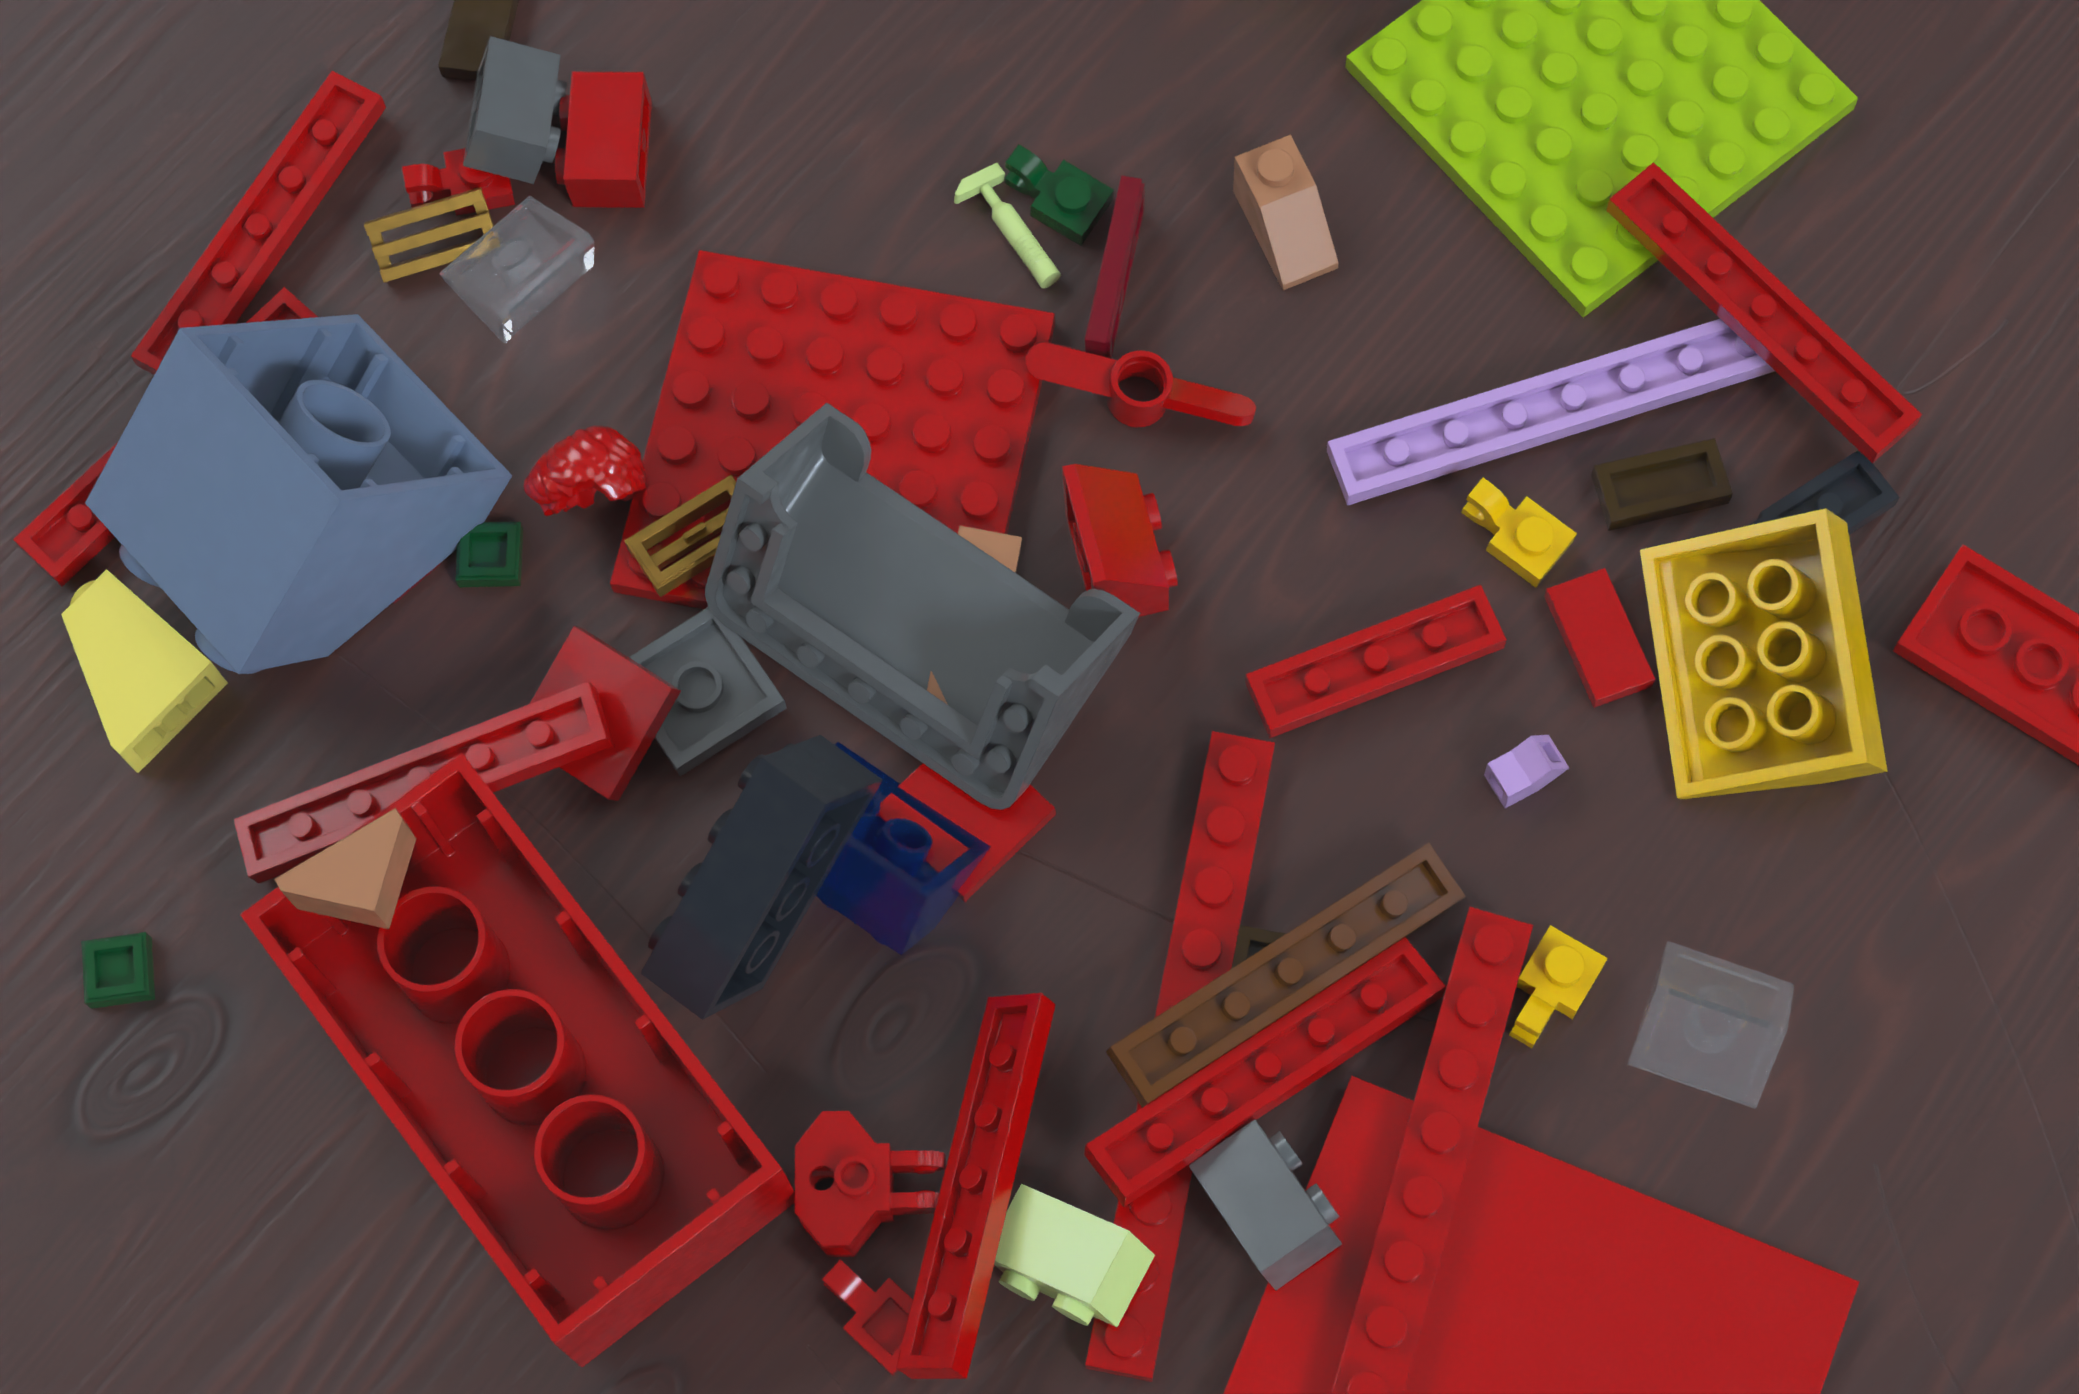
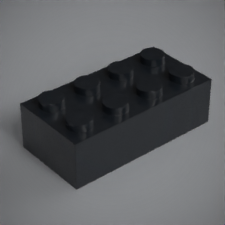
M822 735L795 745L789 743L779 751L765 756L760 754L755 757L740 776L738 787L743 791L733 809L725 811L715 822L708 834L707 841L712 846L703 862L696 864L682 880L677 891L682 900L673 916L671 915L664 919L651 935L648 948L652 950V953L641 974L702 1020L763 989L883 779Z

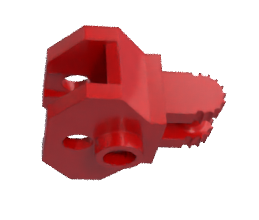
M822 1111L795 1145V1214L800 1219L801 1225L827 1257H855L881 1223L894 1222V1215L935 1213L939 1193L929 1190L894 1193V1174H933L937 1171L945 1170V1153L933 1150L892 1151L890 1143H875L850 1111ZM824 1179L834 1180L830 1188L826 1190L816 1189L820 1181Z

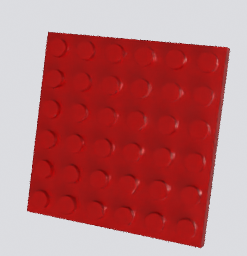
M699 250L642 461L645 467L646 485L641 492L636 491L633 495L610 581L613 592L706 609L708 604L705 598V587L712 565L660 597L654 589L652 582L640 568L637 560L633 558L627 549L625 540L728 476L732 475L737 482L739 476L826 403L857 422L866 432L872 449L871 460L867 469L868 474L957 534L959 526L1008 534L1043 381L1029 373L1026 367V355L1033 345L1039 342H1052L1056 324L1055 313ZM731 499L648 549L647 552L652 556L683 537V534L700 523H705L729 508ZM720 532L719 534L715 535L714 537H712L711 539L707 540L706 542H704L703 544L699 545L698 547L694 548L693 550H691L690 552L686 553L685 555H683L682 557L678 558L677 560L673 561L672 563H670L669 565L665 566L664 568L660 569V571L662 572L663 570H665L666 568L670 567V566L673 565L674 563L678 562L679 560L683 559L684 557H686L687 555L691 554V553L694 552L695 550L699 549L700 547L704 546L705 544H707L708 542L712 541V540L715 539L716 537L720 536L722 532Z

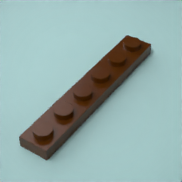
M1428 842L1121 1039L1105 1052L1143 1108L1454 906L1466 896Z

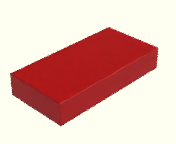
M1605 568L1546 589L1545 600L1593 708L1653 687L1656 679Z

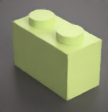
M1021 1184L1007 1209L994 1265L1003 1272L999 1283L1012 1292L1031 1301H1035L1037 1295L1041 1292L1055 1299L1052 1305L1054 1309L1080 1324L1088 1326L1092 1317H1095L1118 1327L1155 1254L1129 1230Z

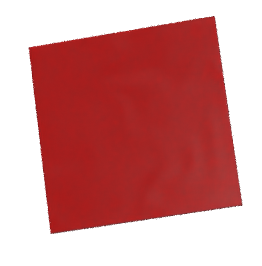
M1351 1076L1306 1187L1307 1190L1317 1183L1340 1216L1329 1225L1342 1244L1278 1290H1275L1268 1282L1223 1394H1331L1414 1103L1413 1100ZM1477 1127L1404 1394H1821L1859 1281Z

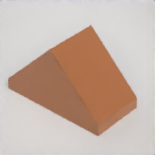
M395 808L274 880L281 892L299 910L389 929L416 837Z

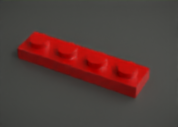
M1480 584L1246 674L1245 683L1269 738H1272L1504 649L1507 639Z

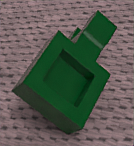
M1018 144L1005 162V168L1010 171L1005 177V184L1035 199L1031 205L1030 216L1082 246L1114 199V189L1064 159L1053 173L1047 169L1038 156Z

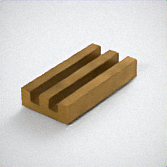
M481 187L364 223L384 283L500 248ZM474 204L477 213L475 216L384 242L381 232ZM482 228L484 237L395 264L391 263L389 255Z
M732 475L625 540L627 549L633 558L637 560L640 568L652 582L654 589L660 597L712 565L720 536L662 572L660 571V569L722 532L728 509L707 522L693 527L685 532L683 537L652 556L649 555L647 550L729 499H732L736 485Z

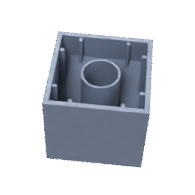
M358 314L180 328L85 504L121 543L119 549L120 558L129 571L141 580L160 587L196 626L195 640L200 650L211 661L227 670L238 674H252L263 669L327 657L452 554L457 549L460 539L486 520L512 475Z

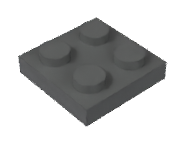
M709 607L629 657L681 690L654 738L679 776L684 775L787 709L785 700L743 639L723 625L713 615Z

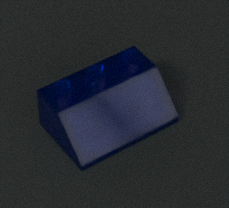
M837 742L834 745L883 779L816 897L827 907L837 910L870 933L876 941L903 955L935 929L959 896L958 890L991 846L898 787L900 785L899 782L840 742ZM893 793L969 849L938 873L925 861L933 843L929 832L918 823L908 819L895 818L885 822L878 816L881 808L880 803L889 794Z

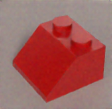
M1081 464L1062 466L1065 515L1085 590L1097 589L1106 591L1140 613L1139 617L1169 610V588L1178 586V580L1170 550L1159 551L1153 531L1162 529V522L1154 493L1143 495L1137 473Z

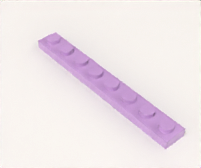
M1717 319L1330 440L1327 444V453L1348 506L1762 376L1775 370L1721 319Z

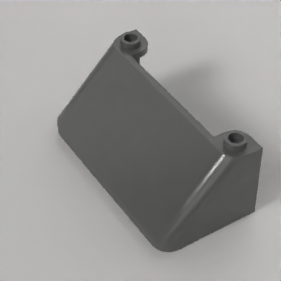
M826 403L737 478L705 587V598L708 607L713 615L727 628L978 802L993 809L1002 810L1009 808L1029 787L1131 635L1140 613L1114 595L1103 590L1090 589L1083 592L1068 609L868 474L867 469L871 460L872 449L866 432L857 422ZM931 671L947 704L927 691Z

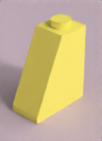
M107 569L96 580L82 585L73 595L70 606L61 614L110 745L137 773L228 684L208 658Z

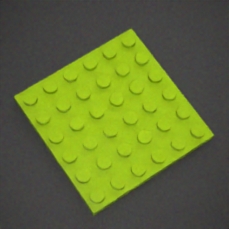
M1422 0L1347 55L1345 65L1347 71L1583 318L1658 261L1654 255L1606 211L1609 199L1654 162L1714 218L1853 111L1858 97L1760 0Z

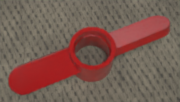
M1039 342L1033 345L1026 355V367L1032 376L1040 380L1107 396V405L1111 414L1119 422L1131 427H1146L1154 424L1163 416L1166 408L1234 426L1251 424L1256 412L1255 403L1244 395L1174 378L1167 362L1159 355L1149 351L1129 352L1117 360L1051 342ZM1130 377L1146 378L1157 386L1161 395L1151 401H1135L1127 397L1121 391L1118 384Z

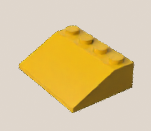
M1825 508L1640 550L1678 799L1823 784L1888 772L1847 522Z

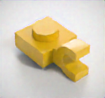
M1484 477L1467 496L1466 500L1468 502L1461 511L1470 520L1485 527L1495 535L1490 540L1486 551L1535 588L1572 544L1577 535L1576 532L1527 496L1515 510L1509 505L1504 494Z
M1550 925L1519 976L1517 987L1531 996L1517 1017L1509 1036L1533 1048L1554 1010L1573 1019L1608 958Z

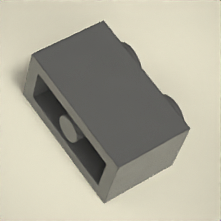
M490 36L477 72L463 166L534 184L542 161L553 163L559 143L560 128L551 126L552 115L559 117L560 98L565 97L567 88L566 81L557 79L561 55Z
M1254 1119L1194 1161L1189 1167L1260 1273L1275 1290H1278L1342 1244L1329 1225L1340 1216L1317 1183L1307 1190L1301 1185L1293 1171L1303 1165V1163L1283 1134L1278 1131L1269 1138Z

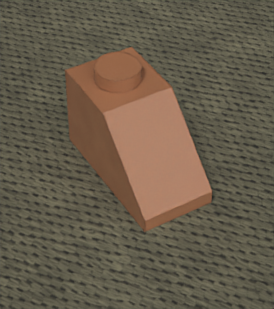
M1288 135L1235 156L1233 192L1282 290L1338 269V259L1317 186L1292 136Z

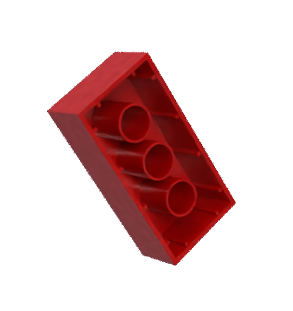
M460 753L352 832H356L396 808L416 837L389 929L299 910L281 892L279 887L242 912L240 916L553 1343L580 1367H584L795 1203V1191L782 1167L463 753Z

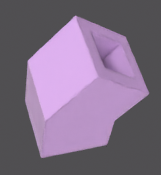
M1533 735L1511 751L1490 761L1487 764L1484 776L1505 809L1542 789L1568 770L1569 766L1549 735Z

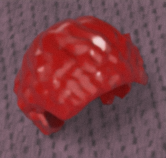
M590 426L585 429L576 430L573 435L567 436L562 441L555 443L547 452L542 454L531 468L529 475L525 478L523 490L541 506L545 516L558 514L562 510L567 512L576 505L585 509L594 504V495L597 490L603 493L609 501L623 499L626 502L633 498L634 492H641L646 485L645 467L641 460L639 449L622 434L608 426Z

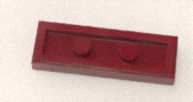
M1121 175L1085 336L1086 352L1112 358L1145 211V183H1142L1141 178Z

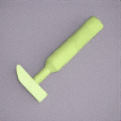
M995 163L963 178L955 192L954 203L958 204L981 193L992 208V220L1017 252L1023 263H1025V266L1028 267V270L1040 287L1047 288L1056 283L1061 276L1060 271L1040 246L1034 235H1032V232L1014 207L1009 203L1002 202L992 188L1004 182L1005 172L1000 165Z

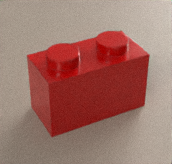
M572 71L570 95L560 98V125L562 131H567L566 148H557L555 173L557 183L566 185L573 207L645 208L652 100L644 72Z

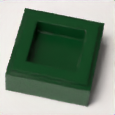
M483 522L460 539L457 545L456 582L459 588L521 586L523 526L521 522Z
M146 932L81 941L84 1004L89 1008L94 1009L155 1000L152 937Z

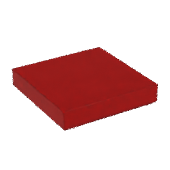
M574 626L530 704L587 681L591 682L598 691L614 746L563 765L560 768L607 799L619 801L681 690L587 630Z
M922 763L874 809V813L956 895L966 902L1056 815V810L1031 784L1009 808L1002 810L989 808Z

